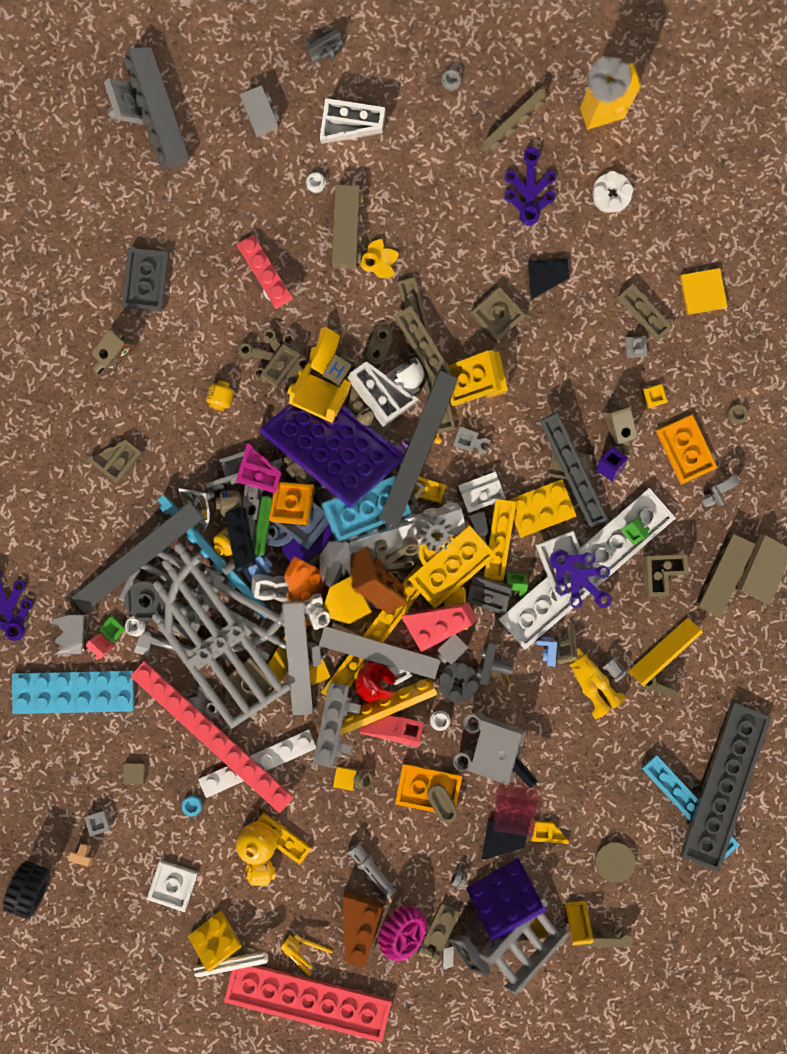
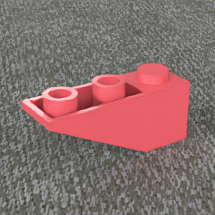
M386 716L361 727L359 733L418 748L424 723L402 717Z

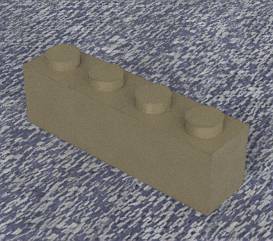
M335 185L332 266L334 269H357V264H361V252L357 251L358 244L362 243V232H358V224L362 225L363 212H359V205H363V193H360V187L356 185Z
M728 534L695 603L696 607L717 617H721L722 614L724 615L729 608L728 601L737 592L738 580L742 578L746 569L745 566L748 560H750L756 544L736 534Z

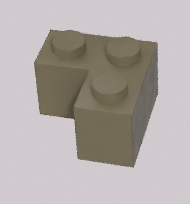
M688 554L642 556L644 596H669L668 576L689 575Z

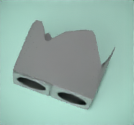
M329 542L319 555L322 581L325 580L327 586H333L339 582L341 573L344 578L346 570H348L350 575V543Z
M62 614L68 616L51 621L63 630V633L55 639V642L63 646V648L53 655L83 654L87 652V647L85 651L83 648L85 637L87 644V627L84 630L85 617L88 626L87 614Z

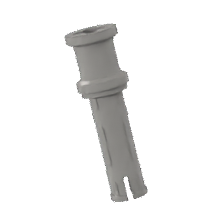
M357 841L346 851L347 855L352 856L357 862V867L363 869L386 898L390 897L396 889L372 861L373 856L367 854L361 846L362 843Z

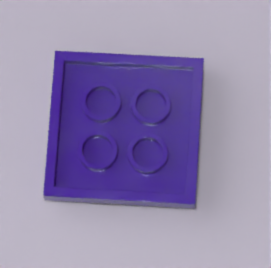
M519 858L466 887L492 942L547 911Z

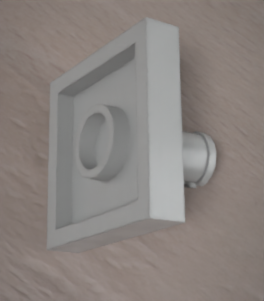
M111 78L104 81L112 105L107 108L108 115L112 119L144 125L140 107L137 106L136 94L134 89L131 88L130 83Z

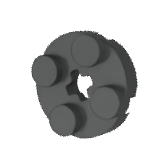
M139 581L130 587L125 595L126 610L139 621H152V615L155 613L161 615L165 609V602L160 597L159 592L155 590L153 586L155 582ZM144 596H147L148 599H150V603H148V606H145V603L141 602V599H143Z
M454 662L452 665H447L439 676L438 686L440 692L453 703L468 701L478 690L476 672L465 663ZM455 677H458V679L463 678L464 682H462L461 688L453 686Z

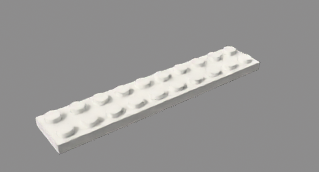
M648 488L580 547L583 554L591 552L596 557L594 564L587 565L588 568H598L604 565L610 569V575L613 574L676 518L653 491ZM641 517L642 521L640 523L643 527L648 526L650 528L649 535L633 545L621 529L634 519ZM588 555L586 557V562H590L592 560L591 555ZM603 568L600 571V574L605 575L606 569ZM592 576L596 588L607 579ZM546 577L498 620L526 650L573 609L569 604L571 597L557 601L549 579ZM586 590L579 593L580 598L583 600L590 592ZM576 598L573 600V605H577L579 603V599Z

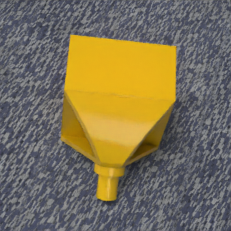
M351 576L330 587L323 606V611L327 612L331 619L349 624L372 612L367 600L352 589Z

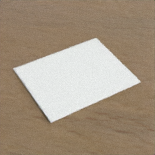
M453 946L444 949L443 970L453 967Z

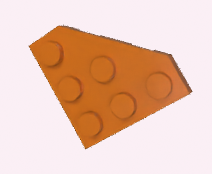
M296 557L293 558L284 574L289 590L286 592L287 601L309 600L314 594H321L324 601L331 587L327 586L325 580L322 581L320 569ZM305 614L306 630L308 631L311 624Z

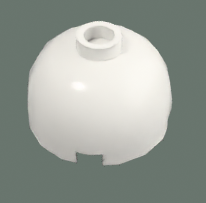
M417 358L410 359L411 363L408 365H403L404 363H402L387 374L388 379L396 385L403 387V390L410 395L420 390L418 386L424 379V370Z

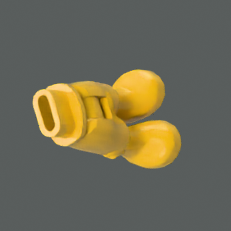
M578 647V659L570 661L569 666L572 667L583 693L593 702L592 716L594 719H598L610 712V707L612 709L616 708L627 698L623 693H616L611 688L607 676L588 658L587 653L583 654ZM597 689H600L604 693L610 707L599 695Z

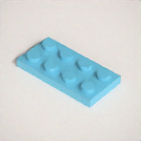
M395 476L381 481L352 509L339 498L322 504L336 542L385 524L378 520ZM408 503L403 516L411 513Z

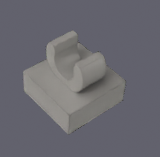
M646 336L625 338L626 358L647 356Z
M307 641L309 664L314 667L321 665V659L326 657V654L320 653V649L324 647L319 646V643Z

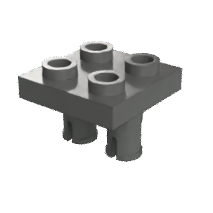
M489 642L488 646L484 645L481 658L485 659L484 665H479L477 673L480 684L488 685L490 673H493V671L508 675L512 673L513 662L498 659L494 656L497 643Z

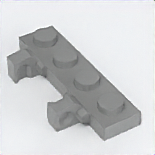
M329 683L313 764L334 768L336 757H341V753L352 754L354 746L341 744L342 738H340L344 716H347V712L360 714L361 705L351 703L352 698H348L349 686Z

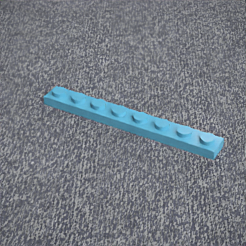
M162 495L157 500L161 504L159 508L166 515L170 514L173 516L179 511L166 495ZM193 526L187 531V539L193 545L195 543L201 548L199 552L206 559L210 558L215 563L213 567L218 573H224L222 568L228 562L216 553L214 547ZM234 569L226 575L228 577L226 581L233 589L237 587L241 594L270 609L261 599L253 595L249 585ZM253 610L260 618L264 617L265 619H268L264 615Z

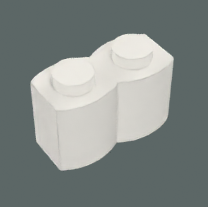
M256 574L252 577L251 591L256 598L261 600L275 598L281 602L287 601L286 592L289 590L284 576L272 578L266 574Z

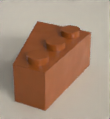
M366 546L350 555L351 586L356 593H359L367 601L372 602L377 608L382 609L388 614L408 603L405 589L390 571L385 572L380 566L382 565L379 558L375 560L371 556V549Z
M344 890L345 962L365 968L382 912L383 902Z

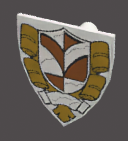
M178 488L183 505L186 506L189 502L193 501L205 517L196 524L203 533L209 523L208 501L215 497V493L212 490L203 493Z

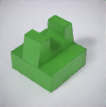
M641 517L634 519L621 529L633 545L649 535L650 528L648 526L643 527L640 523L642 521Z
M507 573L506 584L513 586L511 596L513 590L519 591V596H524L528 588L527 574Z

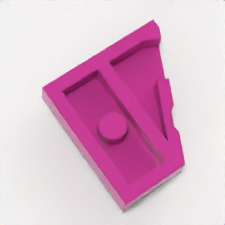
M247 444L236 482L276 493L281 472L269 464L268 460L258 454L250 444Z

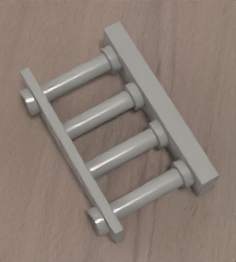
M540 897L544 907H546L548 903L543 897ZM544 913L537 916L538 920L550 934L543 943H541L529 927L530 923L535 919L533 918L493 942L490 940L478 953L484 961L492 965L496 962L509 979L504 988L515 995L525 988L529 980L558 947L564 944L566 938L570 935L569 931L563 928H555ZM522 932H524L536 948V951L529 958L516 943V939ZM509 947L523 964L516 973L512 971L502 958L503 953Z

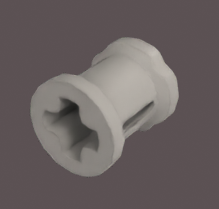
M616 656L611 657L602 665V668L606 669L613 677L615 683L628 673L627 668L624 669L619 664Z

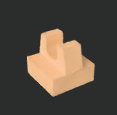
M80 844L78 852H71L68 861L87 867L91 866L93 857L88 856L91 846Z

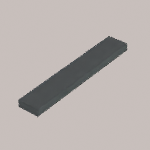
M558 411L540 419L539 422L589 527L592 528L607 521L606 513Z

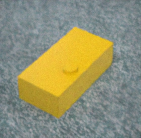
M633 63L628 64L631 76L628 90L625 95L615 99V101H599L592 95L593 92L590 90V87L587 89L580 106L587 130L625 118L641 87ZM611 76L603 77V79H606V84H610L611 81L614 82Z

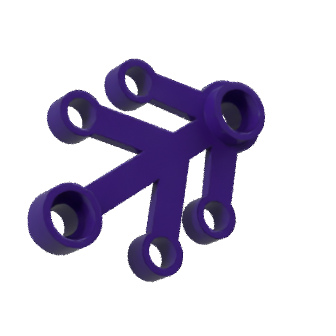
M533 147L526 149L523 155V161L527 164L526 185L517 177L514 170H508L504 177L507 183H512L526 198L525 206L516 197L514 190L509 189L504 195L505 201L512 203L520 212V221L526 226L536 224L539 219V212L547 204L553 203L556 198L553 191H547L543 196L544 198L534 205V198L546 186L555 182L556 174L548 171L544 178L534 186L535 164L538 162L540 154ZM528 155H533V156H534V160H533V161L528 160L527 156H528ZM508 174H513V175H514V179H512V180L508 179V178H507V175H508ZM552 175L554 179L549 181L546 176ZM512 193L514 197L508 199L506 195ZM546 195H552L553 199L547 200ZM531 213L533 218L527 219L526 214Z
M556 550L550 556V564L556 569L555 591L559 595L567 593L568 586L564 583L566 570L570 574L571 598L569 599V604L573 608H580L583 604L579 594V583L594 596L596 605L601 608L609 607L612 602L611 595L605 591L598 590L585 577L599 576L607 578L610 575V569L604 565L598 568L576 569L570 563L584 562L587 565H592L596 560L595 555L591 552L569 555L564 550ZM588 555L592 556V560L590 562H586V557ZM563 557L564 561L559 564L557 559ZM603 568L606 569L605 575L600 574V571ZM560 585H564V591L562 592L558 591ZM607 597V602L602 604L601 599ZM576 598L579 599V603L577 605H573V600Z
M0 580V614H3L7 621L6 623L0 620V629L5 631V635L9 640L17 641L25 635L23 622L29 609L33 608L34 603L31 599H23L20 602L21 609L15 619L13 610L21 592L26 589V583L23 580L15 581L13 591L8 600ZM19 582H21L23 585V588L21 590L17 589V584ZM25 601L30 603L29 608L24 607ZM14 627L18 628L17 634H13L12 629Z

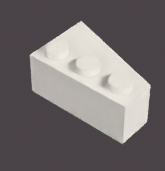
M325 98L320 134L321 144L383 133L386 114L385 107Z
M368 362L363 363L352 371L347 378L383 427L419 400L403 390V387L400 385H396L385 374Z

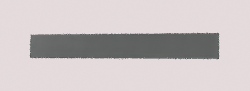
M438 371L378 520L396 528L399 526L457 383V378Z
M193 501L189 502L75 594L72 600L83 614L86 613L205 517Z

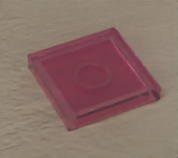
M498 789L492 830L533 837L538 795Z

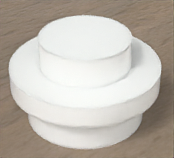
M315 172L307 177L306 185L311 192L319 193L324 190L326 180L322 174Z
M438 710L431 715L430 723L434 729L443 731L449 727L450 717L447 712Z

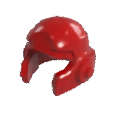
M368 662L362 665L358 672L355 691L367 702L374 703L379 699L386 700L393 695V691L383 689L380 679L391 684L396 683L397 677L384 664Z

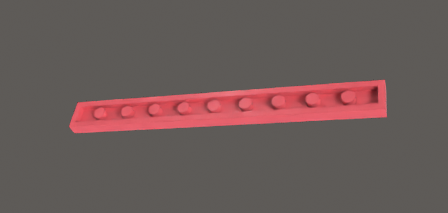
M143 661L130 676L276 811L280 813L294 798L290 792L146 661Z

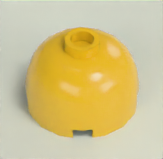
M252 822L241 829L236 839V850L244 862L258 865L265 863L273 856L277 848L278 839L271 832L272 828L262 822Z

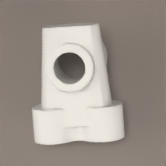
M314 594L309 600L304 601V613L315 630L326 627L330 621L329 614L323 611L322 604L324 602L321 594Z

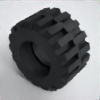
M24 861L18 867L9 883L3 900V910L24 919H29L36 912L44 897L50 880V869Z

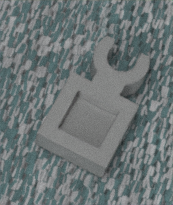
M459 427L453 446L468 452H472L474 447L477 448L479 453L486 454L487 451L481 448V444H490L491 441L487 438L477 439V432Z

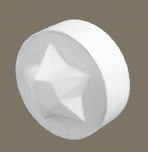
M134 616L129 617L125 623L126 633L136 637L140 636L146 627L145 622L135 619Z

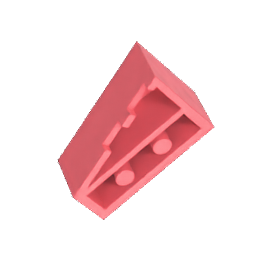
M468 602L438 608H427L419 611H409L401 616L421 652L468 628L478 620Z

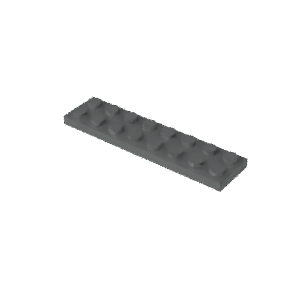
M731 702L679 857L720 872L771 717Z

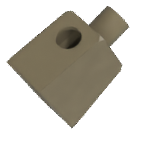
M620 406L602 412L612 443L620 444L622 454L634 451L631 440L637 438V432L631 408Z

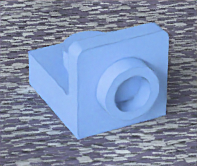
M257 556L255 558L256 565L242 570L250 583H252L253 575H268L272 572L270 568L273 565L267 556L264 558L263 556Z
M540 636V640H536L535 644L547 646V649H543L542 661H546L545 665L555 667L557 642L552 641V637Z

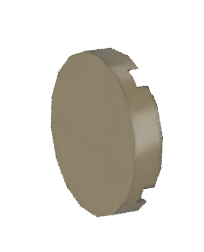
M612 841L603 844L597 850L595 867L599 875L606 881L612 883L623 882L634 872L636 866L635 856L632 850L624 843Z

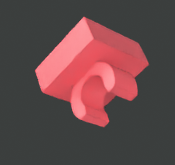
M98 633L85 646L88 647L87 652L92 651L96 655L95 659L98 660L109 653L115 645L103 634Z

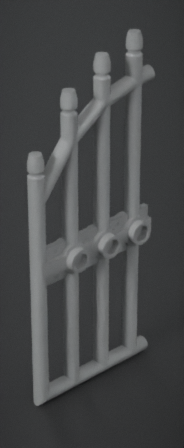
M178 543L174 547L186 565L178 573L172 567L169 560L166 559L162 562L163 567L173 579V583L169 593L159 581L153 583L155 590L159 592L160 597L165 602V622L158 613L152 615V618L232 729L292 689L288 682L283 685L280 683L248 638L252 634L248 624L241 616L235 620L198 568L197 564L201 562V558L198 555L191 558L183 545ZM190 571L229 624L220 631L183 581ZM179 589L212 634L204 642L174 602ZM173 615L196 646L188 653L172 633ZM240 641L275 689L267 696H265L231 648ZM224 652L259 700L251 707L248 706L215 659ZM209 664L243 712L233 718L199 669Z
M165 550L157 555L164 560H169L171 564L180 569H183L186 565L183 560ZM147 563L141 568L172 585L173 579L170 575ZM206 568L205 572H202L216 593L219 590L274 621L266 630L228 609L235 620L241 616L248 624L249 629L258 634L257 637L250 641L264 660H267L270 655L258 648L257 645L266 640L278 644L283 649H287L286 641L274 635L281 626L284 627L283 611L278 615L223 584L222 582L225 577L214 570ZM141 569L127 579L118 597L122 602L125 603V595L130 587L140 581L137 577ZM200 583L196 590L188 586L206 613L209 608L220 613ZM174 600L196 633L201 625L205 626L190 603L186 607ZM161 614L160 616L162 617V620L165 622V616ZM173 621V631L191 640L180 623L177 624ZM214 623L215 626L218 628L219 631H220L221 629H223V627H221V626H219L218 624ZM241 641L231 647L234 652L247 650ZM225 652L219 656L232 664Z

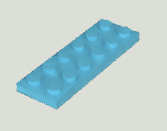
M134 670L13 673L12 714L134 711V680L130 677Z

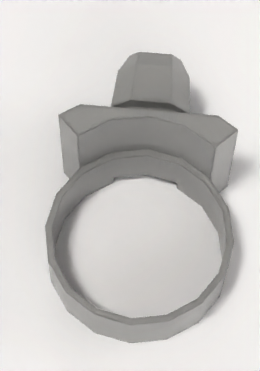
M737 475L723 480L724 482L719 485L716 484L708 488L711 495L707 494L701 499L704 507H710L715 502L717 506L725 505L726 502L721 493L741 483Z

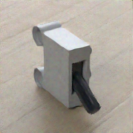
M478 711L465 717L464 727L467 731L472 733L481 731L475 753L471 750H463L454 757L453 763L457 770H467L506 785L514 781L516 773L530 789L539 782L519 759L526 730L488 718ZM473 717L478 720V722H479L478 727H476V726L473 725V723H472V718H473ZM462 756L468 759V765L462 762Z

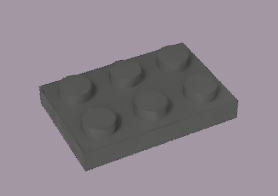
M128 248L122 299L123 308L163 312L169 261L168 252Z

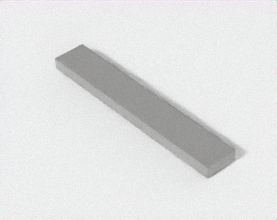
M283 601L293 715L313 714L304 601Z
M328 626L324 627L319 646L432 679H435L440 664V659Z

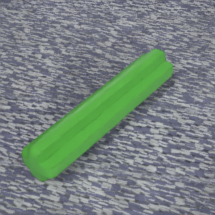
M263 496L261 499L253 547L254 554L258 556H263L265 553L272 497Z

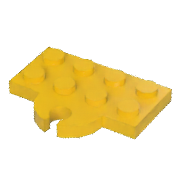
M470 525L466 526L454 538L452 536L447 537L453 542L452 544L444 543L447 546L446 550L439 545V552H436L435 549L429 551L427 546L422 545L420 542L418 553L423 565L411 574L408 579L434 608L438 607L496 556ZM439 531L432 532L431 536L438 540L440 539L438 536L441 537L442 533Z

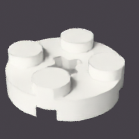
M610 171L599 177L595 182L592 194L594 203L604 212H620L631 201L633 187L625 176L615 171ZM609 188H610L611 190H612V189H616V194H617L616 197H615V196H611V197L608 196V194H609L608 189H609Z

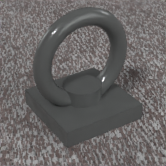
M477 915L468 923L464 936L453 934L448 940L471 972L487 976L492 971L488 965L490 963L484 961L478 953L482 948L472 939L475 928L482 922L479 915ZM508 949L503 953L502 958L507 953Z

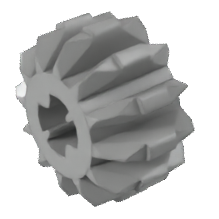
M434 517V524L427 519L426 523L429 527L427 528L423 525L420 527L426 531V533L419 534L421 538L426 537L421 544L426 545L429 543L427 547L429 551H431L434 545L436 552L440 550L439 545L446 550L447 546L444 543L452 544L453 542L447 538L448 536H454V532H447V530L452 528V525L448 524L443 527L446 520L442 519L440 524H438L437 517ZM436 529L442 533L441 537L438 536L440 538L438 540L431 536V533H435L434 530Z

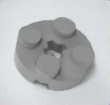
M602 57L598 59L591 67L587 77V85L593 92L592 95L602 102H613L615 99L625 95L631 81L629 66L616 58ZM611 76L614 82L611 81L610 84H606V79H603V77Z

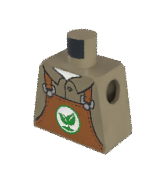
M109 330L92 352V355L97 360L91 365V368L98 374H101L105 368L115 369L137 345L123 332Z

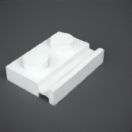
M496 472L458 485L468 513L494 504L495 499H506Z

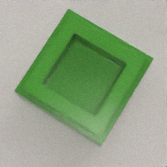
M111 615L98 631L111 643H114L125 631V626Z

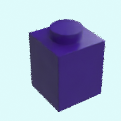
M611 446L599 460L597 472L613 482L625 469L628 457Z

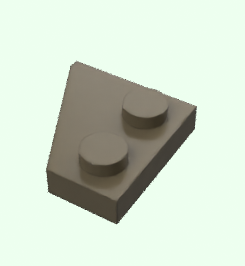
M124 440L114 447L103 450L102 453L88 457L87 461L115 483L119 484L143 452L129 441Z

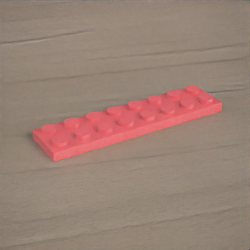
M255 965L232 970L224 1002L382 1042L392 999Z

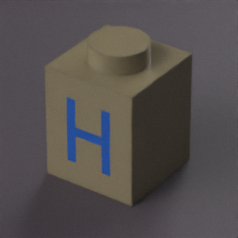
M334 355L322 374L323 378L340 387L343 380L347 378L352 370L351 361L343 355L340 357Z

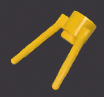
M298 934L294 937L289 935L281 949L309 977L311 973L304 965L309 969H312V965L298 953L302 947L299 942L328 953H333L332 949L304 939Z

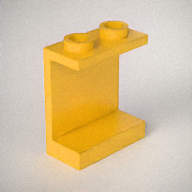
M307 363L304 370H299L296 377L297 382L295 384L292 383L289 387V404L333 423L349 394L351 382L344 379L340 387L311 375V364Z

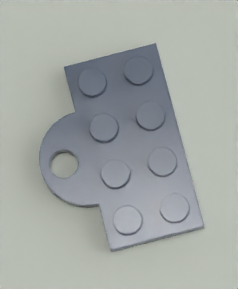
M281 477L279 479V482H286ZM264 490L263 496L273 498V493ZM312 503L309 525L269 522L268 532L275 529L276 534L271 539L267 538L266 543L279 547L295 539L308 550L329 524L324 510L315 503Z

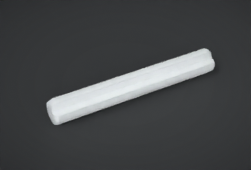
M258 952L229 958L211 972L206 971L203 964L196 965L194 967L195 977H202L265 964L268 962L267 952Z

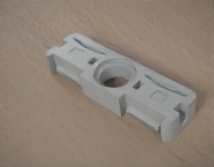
M245 485L242 507L246 508L252 542H254L264 490ZM255 505L256 511L250 516L248 510L251 506Z

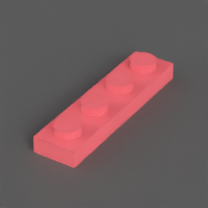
M254 235L236 244L275 309L293 299Z

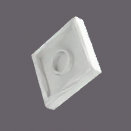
M160 860L147 900L185 912L198 872Z

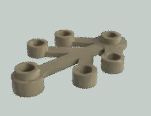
M267 329L263 334L264 339L270 343L275 353H277L281 346L276 339L275 332ZM268 333H273L271 339L266 338ZM286 334L283 337V343L299 353L300 358L280 385H283L287 379L297 374L300 369L304 370V368L300 367L302 361L309 363L310 357L301 354L295 344V338L291 334ZM291 337L293 339L292 343L287 344L285 342L286 338ZM247 342L240 344L238 347V354L243 359L257 357L271 361L275 356V353L255 349ZM244 347L249 348V352L246 354L242 352ZM267 366L255 369L254 376L257 380H264L261 377H257V372L264 371Z
M414 537L405 538L402 546L386 558L385 555L388 550L387 541L381 539L375 542L377 559L381 560L382 565L380 566L386 572L390 571L398 578V568L410 569L414 566L412 556H404L401 561H395L404 554L414 555L419 552L420 547Z

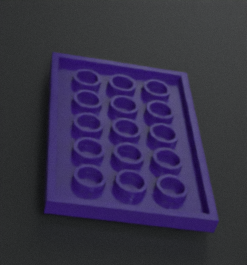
M289 404L260 429L261 434L350 509L402 462L404 457L399 450L371 427L361 424L357 420V416L344 405H342L333 423Z

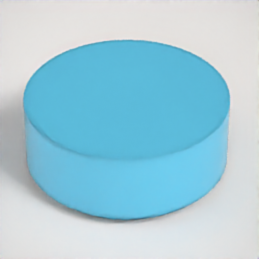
M195 795L186 797L181 806L183 813L191 817L199 814L202 810L201 799Z

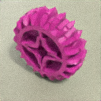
M405 905L404 907L400 906L398 910L394 909L393 914H388V919L383 921V927L379 928L381 933L377 936L379 938L377 944L380 946L379 950L388 959L397 962L405 961L407 957H412L413 952H417V948L422 945V940L426 938L424 936L428 931L426 928L428 924L426 917L419 909L413 906Z

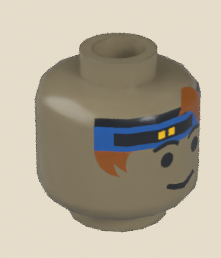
M223 490L220 492L219 497L215 498L216 509H220L221 515L225 516V513L242 506L244 495H241L239 490Z

